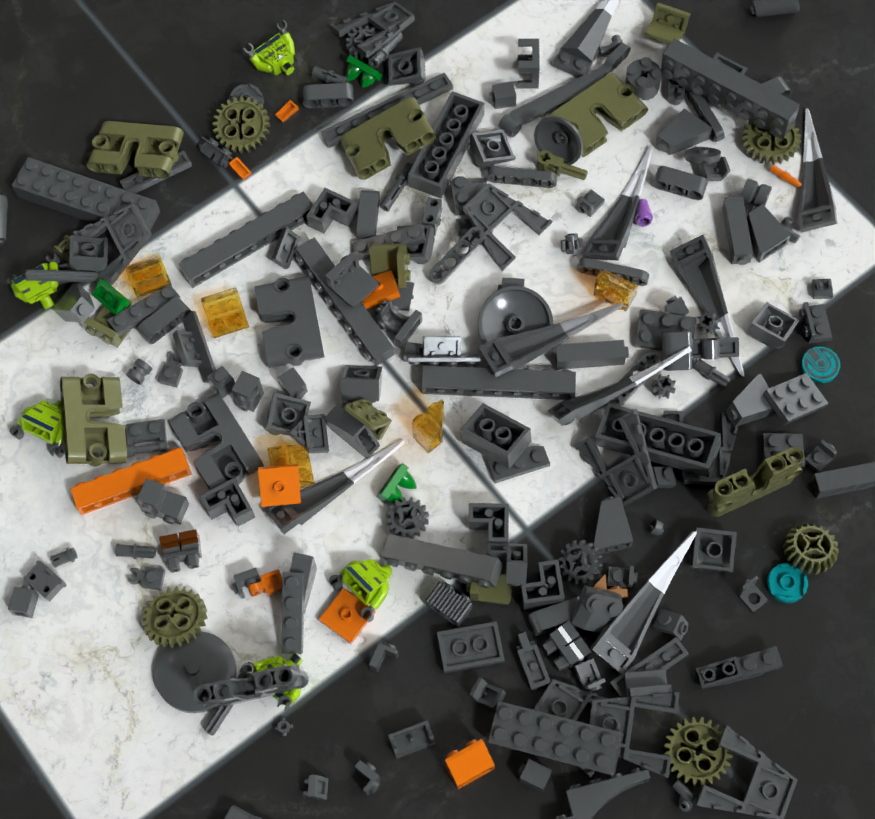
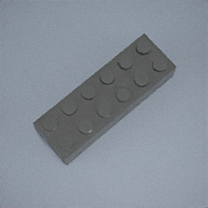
M453 91L451 92L432 128L436 134L435 140L421 149L408 174L409 187L442 199L470 144L471 134L476 132L484 117V102Z
M607 403L595 435L597 446L631 456L635 455L618 421L620 417L633 409ZM638 411L650 461L710 477L721 445V433Z
M498 701L488 743L614 775L624 733Z

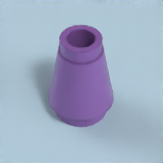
M639 199L635 221L639 226H648L653 220V215L646 199Z

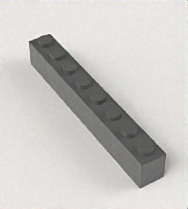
M304 191L293 195L291 199L278 204L274 209L262 213L260 217L247 222L243 227L231 231L224 238L218 239L210 246L200 249L193 256L183 259L179 263L182 274L193 289L280 238L283 229L288 228L292 231L307 222L306 215L313 206L312 202Z
M315 237L296 248L297 256H295L301 266H305L307 276L310 279H314L317 290L320 293L323 292L327 304L334 307L336 317L344 321L346 331L349 334L352 333L355 337L356 345L359 348H363L368 362L372 361L377 366L394 356V347L364 305L359 303L354 308L350 307L327 286L325 275L335 265Z
M423 365L422 394L567 400L575 397L576 372L568 369L552 371L551 369L533 370L532 368H524L515 371L511 370L495 377L489 366L476 368L475 366Z

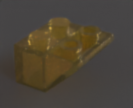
M160 254L130 264L126 268L137 298L160 290L169 284L172 285Z
M604 270L595 279L593 296H596L602 302L606 301L612 305L623 302V307L618 310L627 311L637 294L638 285Z
M236 287L201 298L213 338L249 327Z
M442 399L437 403H432L425 413L417 415L412 422L413 438L428 454L443 442L445 411Z
M284 444L267 448L270 466L298 464L300 487L315 484L309 453L302 446Z

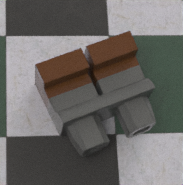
M196 529L180 532L179 537L177 533L159 537L163 559L171 573L179 572L181 570L180 562L187 561L189 569L199 567V558H202L200 536Z

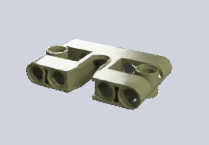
M610 73L556 109L549 116L564 118L576 127L583 141L581 156L585 157L607 142L606 135H608V131L596 114H600L608 123L623 131L641 119L647 113L648 107L634 94L632 86L624 84L614 73Z
M411 97L403 100L341 136L340 143L359 179H368L391 166L389 152L385 146L386 140L394 139L397 146L407 156L435 140L436 134L415 98Z
M104 121L99 134L92 140L94 150L90 154L87 168L97 173L121 175L128 165L132 153L136 151L134 167L138 169V176L168 178L173 163L179 159L177 152L184 132L175 126Z
M92 373L85 375L84 378L61 377L60 396L66 464H89L97 467L108 463H126L125 425L93 422L89 419L120 414V408L123 407L120 378H99ZM92 453H98L100 457H95Z
M798 447L789 448L765 459L759 465L756 473L748 476L745 468L719 480L715 487L707 493L710 499L707 505L708 513L713 517L722 516L789 485L794 477L803 471L800 466L804 459L803 451Z

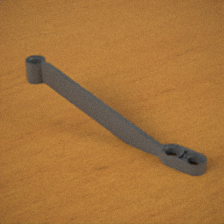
M621 43L607 57L603 66L513 110L509 115H504L498 127L504 129L511 137H515L524 124L564 105L604 78L608 73L614 71L628 56L631 48Z

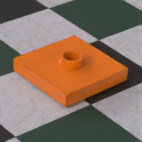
M392 270L372 276L378 281L379 286L363 300V305L368 309L382 304L384 300L388 302L390 299L394 300L401 297Z
M298 464L258 467L261 507L301 503Z
M343 588L319 618V621L352 644L368 623L367 618L370 616V613H366L362 618L361 611L364 608H369V606H366L360 599Z

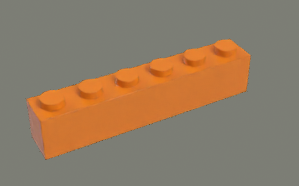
M182 447L179 449L173 448L168 453L154 455L149 460L135 462L130 467L116 469L108 475L97 476L89 482H80L70 489L77 510L81 515L138 495L146 479L165 485L192 475Z

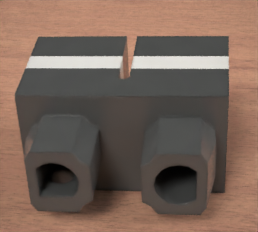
M567 621L549 635V639L542 645V649L547 656L555 651L560 655L553 660V664L558 671L564 670L567 667L572 669L574 665L590 658L592 653L583 639L579 638L580 635L570 621Z

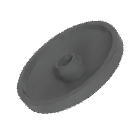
M509 286L494 292L484 302L478 316V332L483 344L495 338L553 325L552 312L544 298L537 292L522 286Z
M196 632L195 636L197 639L190 637L189 644L183 641L182 647L175 643L174 647L171 648L168 643L157 658L154 678L158 692L170 706L179 711L201 713L211 710L204 709V705H199L194 701L193 692L196 687L229 678H236V661L229 646L222 639L208 632Z

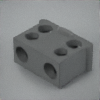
M428 197L422 224L432 225L435 236L437 228L441 223L442 200Z
M39 560L36 561V565L23 578L48 601H51L63 587L67 586L59 576Z

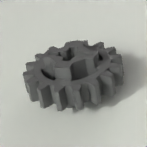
M359 26V30L353 29V34L348 33V38H346V49L349 51V55H354L356 59L360 57L361 61H363L366 57L358 52L357 45L380 32H375L374 27L369 30L368 26L365 29H362L361 26Z
M402 497V502L395 500L396 506L390 505L391 512L386 513L389 518L386 522L387 525H390V532L395 531V535L409 536L410 539H413L414 534L420 537V530L425 532L426 527L424 525L429 524L427 519L429 513L425 511L426 506H420L419 499L413 502V497H410L409 501H406L405 497ZM417 512H419L421 520L416 517ZM395 516L399 519L398 525L394 521Z
M575 540L572 544H566L568 550H561L564 556L558 559L563 561V564L559 567L565 569L562 573L563 576L569 575L568 581L575 579V584H579L581 581L584 584L588 583V579L594 580V574H600L597 567L603 565L598 562L602 555L596 554L599 550L598 548L592 549V542L586 545V540H580V543L578 540ZM575 549H582L579 553L573 552ZM582 570L588 572L585 575H579V573H581Z

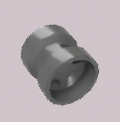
M137 358L134 362V367L129 369L126 375L133 382L141 385L145 380L144 376L149 375L153 369L145 361Z

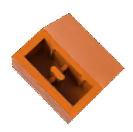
M474 739L465 745L466 748L461 751L456 749L447 755L448 758L445 759L446 769L458 790L494 770L495 765L482 739L479 741Z

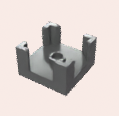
M539 38L518 39V47H532V54L518 55V73H531L532 80H519L518 89H539Z

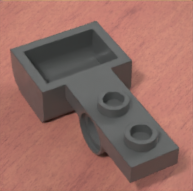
M691 330L661 331L662 361L690 346L692 350L663 370H692V359L739 357L738 337L692 339Z

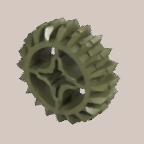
M807 522L803 523V525H796L795 528L790 529L783 544V548H785L784 555L788 556L787 562L793 561V567L798 566L800 567V572L806 570L807 574H810L812 571L815 575L819 574L820 571L822 573L826 572L827 569L832 568L839 553L837 548L838 542L833 541L835 535H829V529L824 531L822 525L816 527L815 523H812L810 526Z

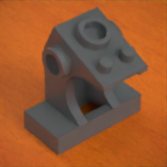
M391 299L388 302L384 300L374 312L377 314L374 317V321L381 330L385 329L394 334L395 346L402 349L423 322L422 313L415 310L411 316H404L398 312L399 308L392 303ZM393 319L402 323L399 328L390 324Z

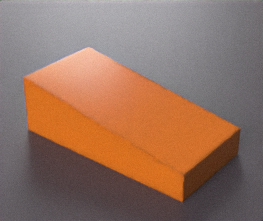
M289 100L275 116L284 122L297 112L299 108L294 102Z
M238 157L229 163V167L242 180L252 174Z

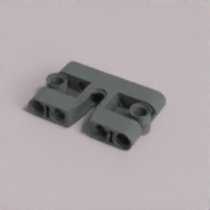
M309 276L289 280L287 278H278L274 283L254 286L261 322L293 320L291 323L278 325L262 332L268 367L273 368L289 363L293 366H299L305 360L325 358ZM293 353H299L297 356H291Z
M218 392L201 403H191L187 411L181 412L168 420L170 427L186 453L203 448L215 441L220 442L194 462L198 473L209 490L234 477L237 483L240 484L245 477L258 471V467H264L256 450ZM195 412H201L197 416L193 415ZM234 471L239 472L236 476L230 475Z
M299 665L280 666L252 673L250 678H229L200 685L194 690L193 699L197 704L204 705V709L226 707L302 689L308 684L309 676L305 671L300 670Z

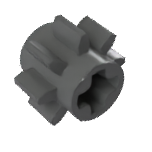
M577 233L564 235L565 240H560L561 249L566 250V254H577L580 252V248L584 247L582 237L578 238Z
M704 311V315L697 317L700 320L697 327L702 328L701 332L703 334H706L708 331L714 335L713 331L716 329L720 330L718 323L721 319L716 317L715 312L708 314Z
M659 375L658 381L653 380L652 385L655 387L652 392L657 393L659 399L661 397L669 399L670 393H675L676 388L673 386L676 381H672L669 375Z

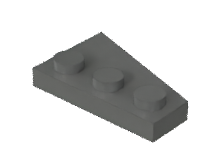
M528 446L510 469L485 456L495 483L550 466L544 446Z

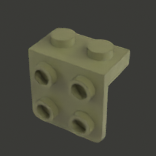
M657 3L652 21L645 30L644 35L652 40L662 41L666 45H669L674 38L680 41L686 31L690 13Z
M372 244L370 246L372 276L392 270L394 277L398 279L399 288H406L407 282L411 281V270H408L410 254L407 253V245Z
M104 306L94 320L90 317L83 323L86 328L85 331L91 336L100 338L104 343L118 348L130 330L120 336L112 330L107 320L115 316V314Z
M366 399L357 400L346 404L344 407L345 411L370 428L377 440L383 438L392 422L385 412L377 410Z
M500 574L496 587L489 586L488 588L478 586L477 583L470 582V584H467V592H470V599L473 601L509 605L513 585L506 584V574Z

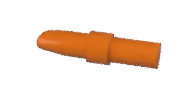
M774 164L769 170L783 181H787L795 187L802 185L790 173L783 171Z

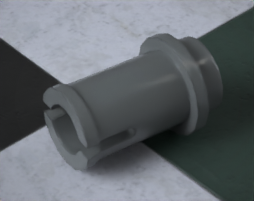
M69 547L66 548V551L50 556L55 568L70 561L75 562V559L78 558L75 549Z

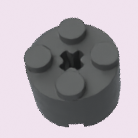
M643 57L632 62L627 67L625 84L633 87L634 94L638 98L643 100L652 99L657 95L660 88L661 69L650 58Z

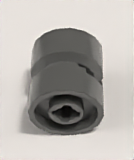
M748 178L740 196H743L745 203L749 204L753 201L756 207L762 204L765 206L772 187L766 184L758 186V181Z

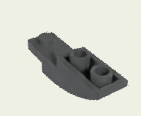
M777 646L738 658L735 656L696 668L701 686L704 689L758 677L766 672L783 668Z

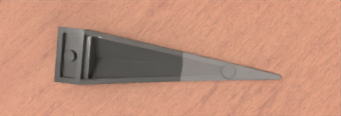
M623 302L551 326L495 338L478 348L495 377H498L508 371L519 369L623 307Z

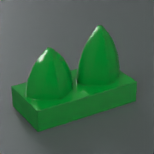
M349 55L346 60L349 63L346 70L348 82L357 78L361 72H363L361 76L362 88L370 86L375 80L378 82L381 80L382 75L377 70Z
M99 279L92 296L113 314L117 315L122 312L123 308L131 305V301L107 281Z
M403 463L398 465L376 497L381 501L387 500L395 503V500L402 502L403 496L397 485L406 489L417 488L414 478L407 471L409 467Z

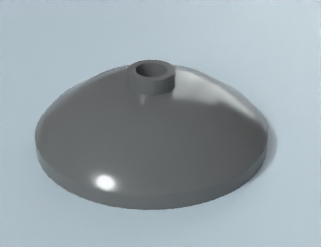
M548 116L537 124L534 131V140L539 152L543 150L550 151L553 155L564 158V163L569 165L574 164L581 157L583 141L580 133L572 123L558 116Z

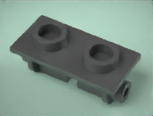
M202 136L205 142L199 145L200 152L210 159L216 154L212 160L220 167L227 168L229 166L228 161L234 159L230 156L232 152L225 147L219 148V143L211 137L208 140Z

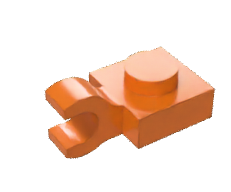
M278 569L261 575V582L249 585L252 597L264 591L269 596L282 591V576Z

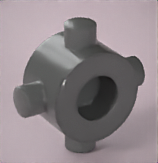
M281 718V721L275 726V730H278L282 736H287L290 728H293V724H289L285 718Z

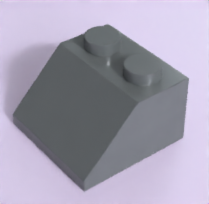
M345 365L341 376V400L351 403L360 399H366L371 403L379 401L382 367Z

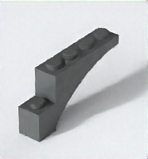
M633 769L630 771V774L622 776V773H617L609 776L610 779L602 781L601 778L589 781V785L581 786V784L569 786L565 796L571 817L563 814L555 817V819H592L607 802L620 793L636 785L648 782L651 778L648 769Z

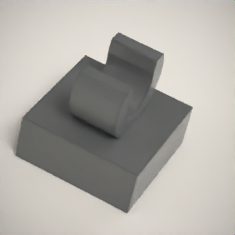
M812 279L813 299H832L833 288L831 279Z
M309 775V779L304 781L305 784H308V791L303 792V795L318 800H327L328 778L319 775Z

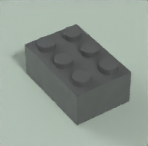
M484 403L481 404L460 429L463 444L509 469L532 442L531 429Z

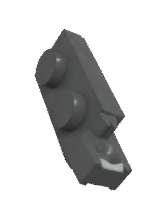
M526 632L518 634L517 638L520 645L516 647L517 654L531 691L549 685L551 681L537 644L534 641L529 642Z

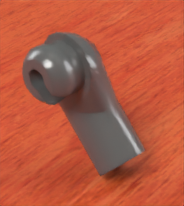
M614 35L610 45L599 47L600 56L611 54L622 43L621 37Z
M785 217L780 224L791 235L790 240L796 243L800 235L792 231L791 224H793V219Z
M678 780L672 788L680 795L679 809L683 812H688L693 807V793Z

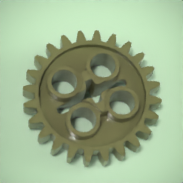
M243 96L240 97V101H237L236 97H234V102L232 103L230 100H227V106L221 104L223 110L217 109L219 116H214L217 122L212 123L216 127L213 132L217 134L216 139L221 140V146L225 145L226 149L229 150L232 147L233 153L239 149L241 154L243 149H246L249 153L250 147L256 150V144L262 146L261 139L267 140L264 134L270 133L266 129L271 127L270 123L267 122L270 118L266 115V109H263L262 104L258 105L256 99L251 103L250 97L246 101ZM241 110H243V114H242V120H243V122H244V124H242V134H243V138L240 140L241 129H240L239 126H241V122H242V121H241V115H240V114H241ZM237 114L236 118L229 119L230 115ZM249 114H255L252 119H247ZM231 131H236L234 136H229ZM248 131H254L253 135L246 136Z
M748 121L742 132L743 148L747 149V154L753 153L752 159L758 157V162H761L762 159L765 160V165L768 164V161H771L772 165H775V161L782 164L783 159L788 161L789 157L793 158L795 152L798 151L801 143V134H798L799 128H795L794 124L783 140L772 134L769 135L770 132L758 128L755 124Z
M178 586L175 587L174 591H171L168 587L167 593L164 594L163 591H160L159 597L153 595L154 601H147L149 608H143L145 613L141 615L143 630L148 635L150 641L154 640L156 645L161 643L163 648L168 643L171 648L174 647L175 643L182 647L183 641L189 644L190 637L197 639L195 633H202L200 627L206 626L204 620L208 619L206 614L207 608L203 599L200 598L198 593L194 594L192 589L187 592L186 587H183L181 591H179Z
M692 717L691 723L684 719L683 726L680 723H676L677 730L670 729L669 732L672 736H666L665 739L669 743L663 746V748L669 750L663 755L671 756L670 765L673 767L670 773L677 771L676 779L683 776L684 784L691 780L692 787L696 785L697 781H699L701 787L705 784V781L712 785V778L719 781L721 778L718 773L725 775L726 770L723 767L729 768L731 765L726 760L733 758L732 755L727 754L729 750L718 746L722 731H717L719 724L712 727V720L705 724L703 717H701L699 722H696L695 717ZM687 734H694L697 737V741L690 742L687 739ZM680 743L685 744L687 747H682ZM706 743H714L717 750H708ZM696 748L701 749L699 756L695 755ZM684 752L688 754L689 761L684 762L680 760L679 753ZM708 756L714 757L715 761L711 760ZM700 761L706 762L709 765V770L704 771L700 769L698 763Z

